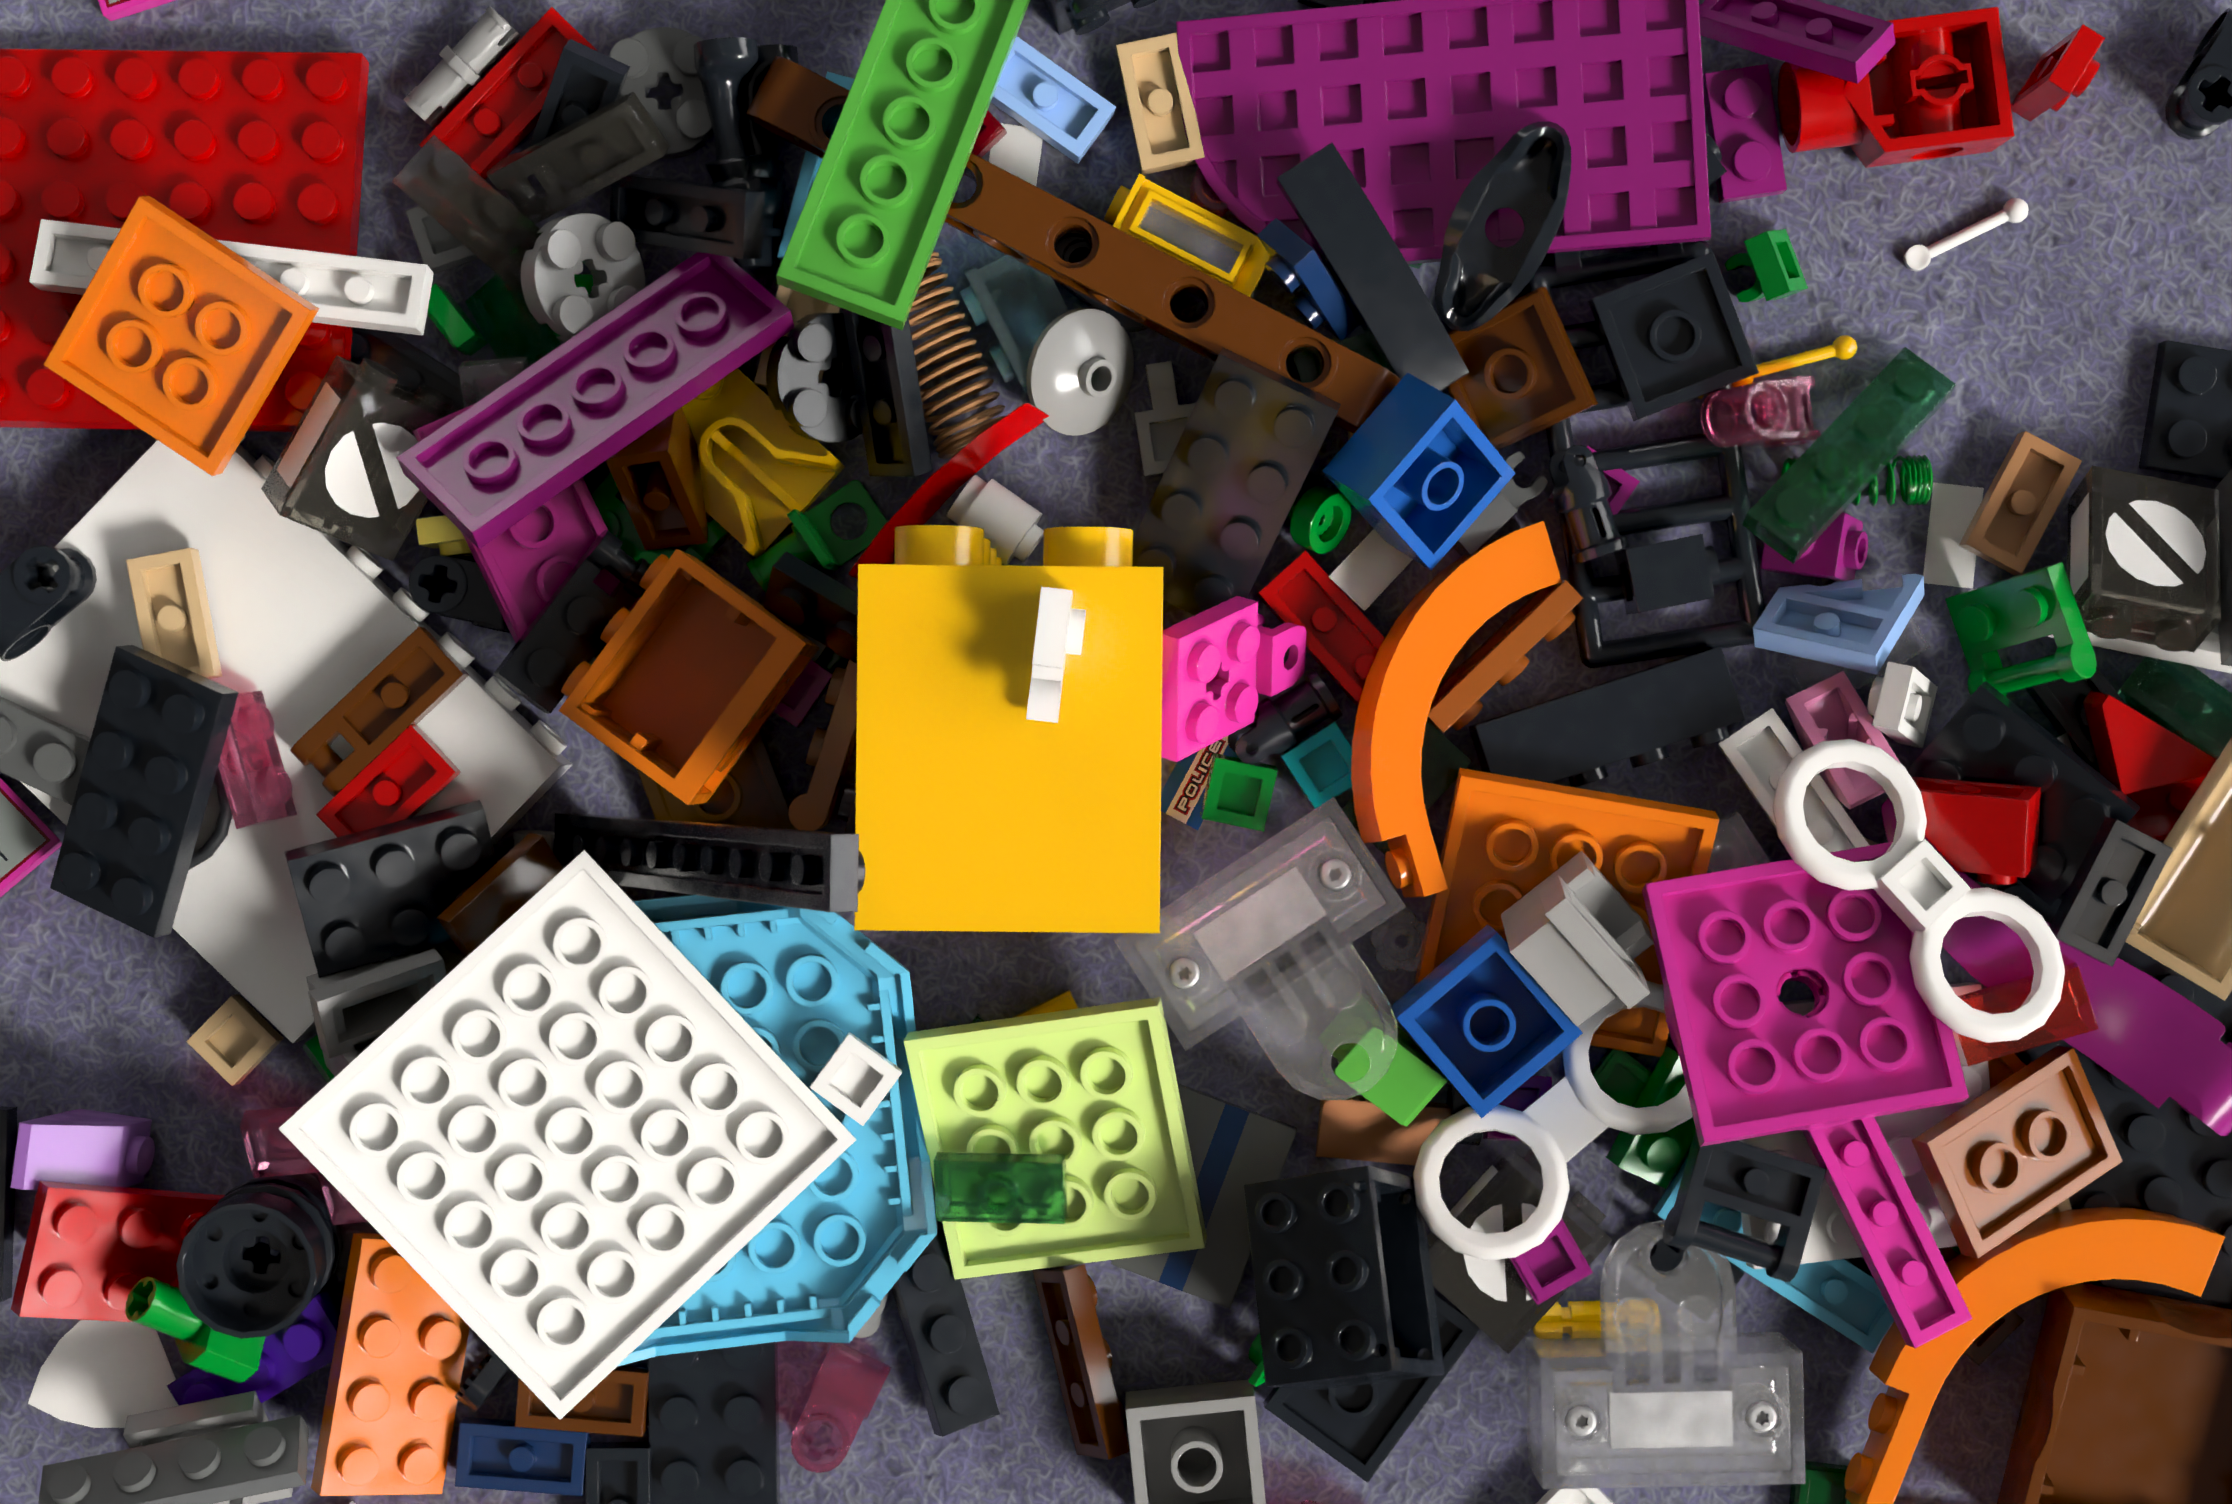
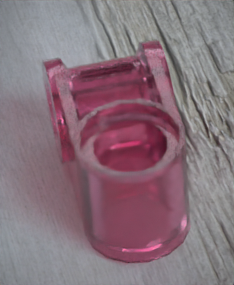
M1797 376L1763 380L1712 392L1704 399L1701 408L1703 431L1709 441L1722 448L1745 446L1780 448L1819 442L1822 440L1821 430L1814 428L1810 390L1816 387L1815 377Z
M832 1343L810 1388V1398L793 1431L791 1449L799 1465L808 1471L816 1473L828 1472L840 1465L846 1457L863 1419L868 1418L892 1368L891 1366L843 1343ZM821 1425L828 1426L833 1430L830 1438L831 1441L826 1445L825 1449H820L813 1445L815 1440L814 1433L820 1429Z

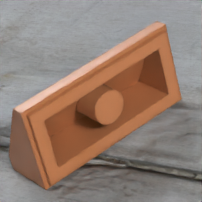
M1321 1092L1316 1156L1416 1165L1421 1145L1440 1121L1451 1116V1108L1446 1103L1429 1102L1406 1127L1399 1124L1364 1096Z

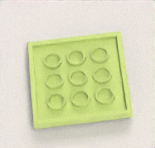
M1161 997L908 1032L904 1039V1046L926 1149L930 1157L932 1177L955 1280L1205 1248L1207 1234Z

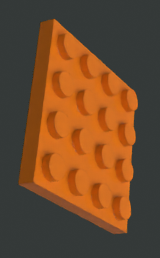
M1459 768L1440 858L1448 890L1433 894L1414 986L1487 924L1507 942L1501 914L1580 851H1583L1643 919L1652 936L1642 893L1643 887L1647 883L1707 873L1720 820L1716 811ZM1653 944L1634 958V961L1642 968L1647 981L1663 985ZM1645 1007L1623 1009L1603 1021L1593 1034L1590 1045L1661 1057L1669 1034L1666 1016L1662 1012Z

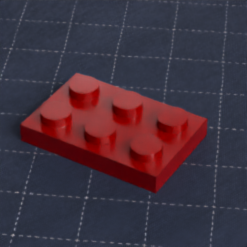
M39 1181L11 1310L19 1317L133 1322L126 1317L125 1306L134 1285L142 1278L152 1277L179 1288L176 1263L183 1239L200 1218L225 1195Z

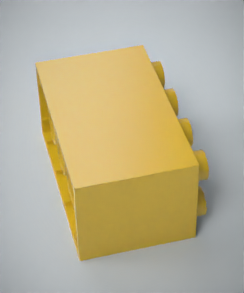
M954 525L895 527L894 564H858L855 834H859V851L864 858L865 880L861 891L858 893V912H855L854 930L1160 933L1163 567H1133V530L1115 527L1044 529L1043 566L1002 565V558L997 557V549L991 548V540L984 538L983 528ZM1041 587L1072 590V608L1086 609L1081 655L1066 654L1058 723L1026 719Z

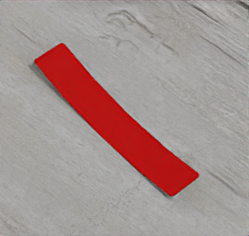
M1024 403L977 435L933 473L891 517L851 568L849 575L858 579V564H892L895 555V527L924 525L960 486L1003 449L1044 422L1043 419L1049 417V415L1029 403Z

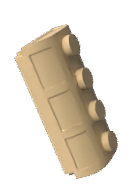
M2232 737L2164 840L2163 844L2173 848V851L2125 941L2224 1001L2232 991Z

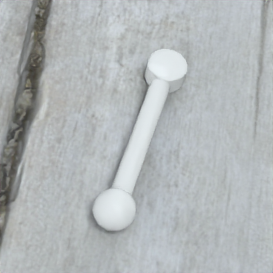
M2020 198L2009 199L2003 206V210L1927 247L1923 245L1910 247L1904 254V264L1911 271H1921L1929 265L1931 258L2007 221L2011 223L2022 222L2028 215V204Z

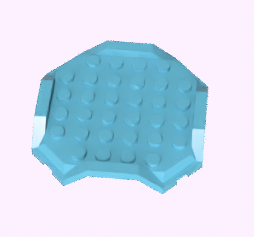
M692 894L635 900L633 902L856 1138V1141L618 1366L655 1356L780 1341L850 1343L880 1306L881 1300L901 1275L908 1271L937 1235L930 1157L926 1149L904 1046V1039L908 1032L916 1031L910 971L860 930H854V926L837 912H824ZM849 1032L902 1070L900 1077L864 1126L810 1088L811 1083Z

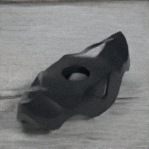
M1535 122L1515 133L1492 160L1474 176L1456 204L1444 236L1442 259L1435 287V306L1438 315L1451 329L1470 331L1492 319L1529 283L1548 252L1563 219L1571 174V146L1569 137L1565 130L1557 123ZM1500 208L1515 210L1524 222V232L1521 239L1510 247L1494 245L1490 242L1485 232L1487 218L1492 212Z

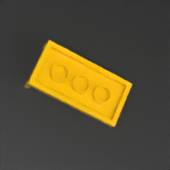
M738 368L682 407L697 443L705 511L755 558L774 546L793 525L787 514L794 509L804 513L845 468L818 441L804 438L795 433L789 427L793 425L785 419L782 411L775 410L769 396Z

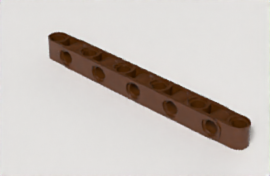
M775 56L745 115L769 132L823 159L830 139L827 137L828 127L834 119L840 117L850 91L789 59ZM972 153L970 154L963 175L975 181L977 185L975 193L965 202H952L944 222L957 230L1213 362H1216L1221 350L1225 348L1340 403L1341 406L1333 424L1353 434L1400 382L1401 379L1381 365ZM1074 233L1083 235L1092 246L1091 253L1086 259L1077 263H1069L1057 255L1055 251L1056 244L1062 237ZM1190 292L1202 298L1207 311L1202 319L1186 323L1178 320L1170 310V303L1181 293ZM1300 351L1312 354L1320 364V376L1308 383L1295 381L1286 370V359L1289 355Z

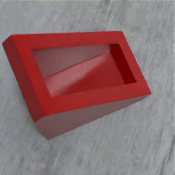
M2090 691L2083 701L2100 774L2125 794L2207 775L2217 760L2109 694Z

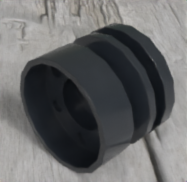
M283 1175L254 1177L231 1189L200 1218L183 1239L176 1263L179 1290L192 1313L214 1331L241 1339L270 1336L291 1325L336 1272L343 1248L340 1221L328 1199L307 1182ZM263 1236L269 1238V1244L259 1241ZM270 1248L280 1252L277 1256L270 1255Z

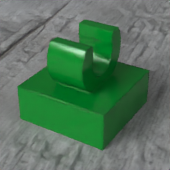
M1786 229L1766 231L1745 240L1744 243L1748 252L1736 254L1725 263L1727 271L1736 270L1747 265L1755 272L1756 280L1754 285L1750 289L1737 294L1739 302L1756 301L1764 296L1766 301L1777 300L1808 289Z

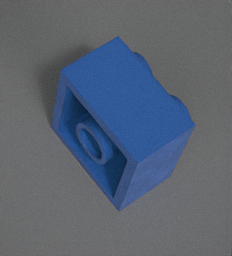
M1408 372L1322 470L1385 542L1430 571L1434 569L1516 474L1454 398Z
M1488 924L1389 1007L1396 1019L1481 1118L1583 1034L1510 953L1505 939Z

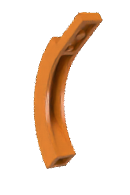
M2114 1207L2073 1209L2039 1217L1978 1259L1960 1254L1949 1261L1946 1265L1973 1319L1917 1348L1905 1344L1895 1321L1882 1339L1869 1367V1370L1889 1387L1886 1394L1880 1393L1873 1402L1868 1418V1427L1871 1430L1863 1452L1856 1453L1847 1467L1844 1479V1486L1847 1490L1845 1497L1851 1504H1894L1932 1406L1945 1379L1973 1341L1999 1318L2015 1307L2039 1295L2064 1286L2087 1281L2110 1279L2140 1280L2167 1285L2201 1297L2225 1236L2201 1224L2170 1214L2148 1210Z

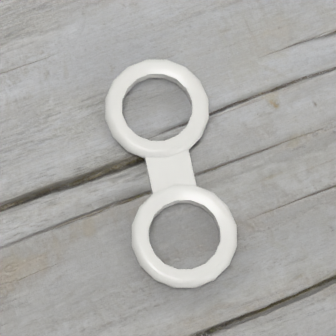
M1853 739L1822 741L1797 754L1778 779L1772 807L1778 837L1794 863L1821 883L1847 891L1874 889L1914 933L1909 959L1916 990L1932 1015L1957 1034L1982 1042L1992 1043L2019 1040L2043 1026L2061 999L2065 976L2059 941L2043 916L2015 895L1989 887L1971 889L1933 846L1924 839L1927 818L1921 791L1905 766L1881 748ZM1846 767L1867 774L1883 787L1893 803L1897 821L1893 843L1884 855L1872 861L1852 862L1832 855L1817 843L1806 826L1802 806L1806 787L1816 774L1826 769ZM1984 916L2001 921L2019 935L2030 952L2034 970L2031 992L2020 1008L2010 1013L1991 1014L1972 1008L1955 995L1944 977L1940 954L1943 938L1957 920L1963 917Z
M1646 980L1650 994L1632 1008L1645 1007L1665 1014L1664 986ZM1618 996L1578 1026L1583 1034L1562 1050L1565 1077L1526 1110L1519 1111L1498 1104L1481 1118L1472 1107H1466L1440 1121L1421 1145L1413 1172L1416 1205L1430 1231L1455 1252L1481 1260L1516 1258L1542 1244L1562 1219L1570 1190L1567 1162L1608 1128L1633 1135L1667 1132L1693 1118L1686 1084L1672 1099L1659 1106L1635 1108L1618 1103L1600 1089L1590 1070L1588 1051L1593 1034L1603 1021L1623 1009H1628ZM1498 1131L1515 1136L1531 1149L1541 1167L1543 1190L1538 1207L1526 1222L1508 1232L1486 1234L1465 1227L1450 1214L1441 1198L1439 1176L1445 1157L1457 1142L1474 1133Z

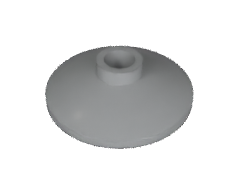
M1086 307L1072 309L1061 314L1042 331L1030 354L1026 386L1030 404L1049 415V417L1043 419V424L1056 432L1078 436L1096 431L1114 417L1127 397L1134 371L1133 348L1125 328L1112 315L1098 309Z

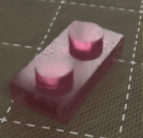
M262 690L238 693L218 764L236 829L276 822L297 815L292 798V784L284 770L274 735L273 717L266 707Z

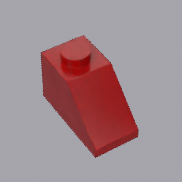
M1912 777L1922 794L1927 818L1925 837L1957 872L1977 873V880L1982 883L2009 885L2017 883L2018 877L2025 878L2035 867L2038 858L2041 787Z

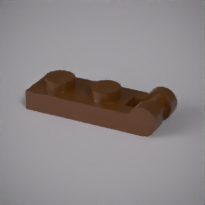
M418 627L293 745L290 752L304 766L312 764L325 778L322 786L335 797L410 725H417L469 674L426 628ZM340 734L355 749L344 760L330 747Z

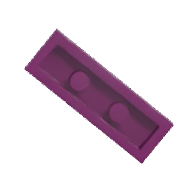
M1705 0L1699 6L1700 33L1703 37L1856 84L1895 45L1894 25L1892 22L1816 0Z

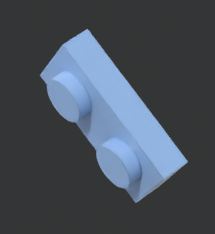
M1017 36L991 100L992 104L1077 164H1079L1113 117L1116 109L1115 105Z

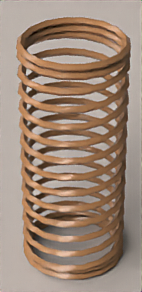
M933 251L916 295L932 289L947 280L948 273L945 272L929 275L942 265V259L939 258L940 255L936 251ZM950 285L942 286L916 297L910 312L947 297L953 292L954 287ZM956 298L949 299L909 317L910 327L932 320L953 310L959 305L960 301ZM956 312L917 329L911 333L912 341L938 333L959 323L964 319L965 313ZM959 326L925 341L914 348V355L941 347L965 336L970 332L971 326ZM974 338L963 340L928 356L920 362H916L917 371L922 367L947 360L971 349L976 345L977 340ZM977 351L964 355L926 375L918 376L919 387L931 379L950 374L981 359L983 354ZM980 365L941 382L935 387L920 390L923 409H926L924 412L925 422H933L928 427L927 432L930 435H939L933 442L936 452L939 453V458H952L977 435L1005 417L1001 416L988 420L1002 413L1005 410V406L1001 404L991 407L956 425L934 430L952 417L970 412L996 400L1000 393L997 391L990 392L968 401L947 413L929 416L943 405L964 399L993 385L994 379L987 378L968 385L941 400L929 403L923 402L937 392L953 388L981 376L987 372L988 366ZM967 427H970V428H968V429H966V430H963V431H961V432H959V433H957V434H955V435L949 437L948 439L944 440L945 438H947V437L950 436L951 434L955 433L956 431L962 430V429L967 428Z

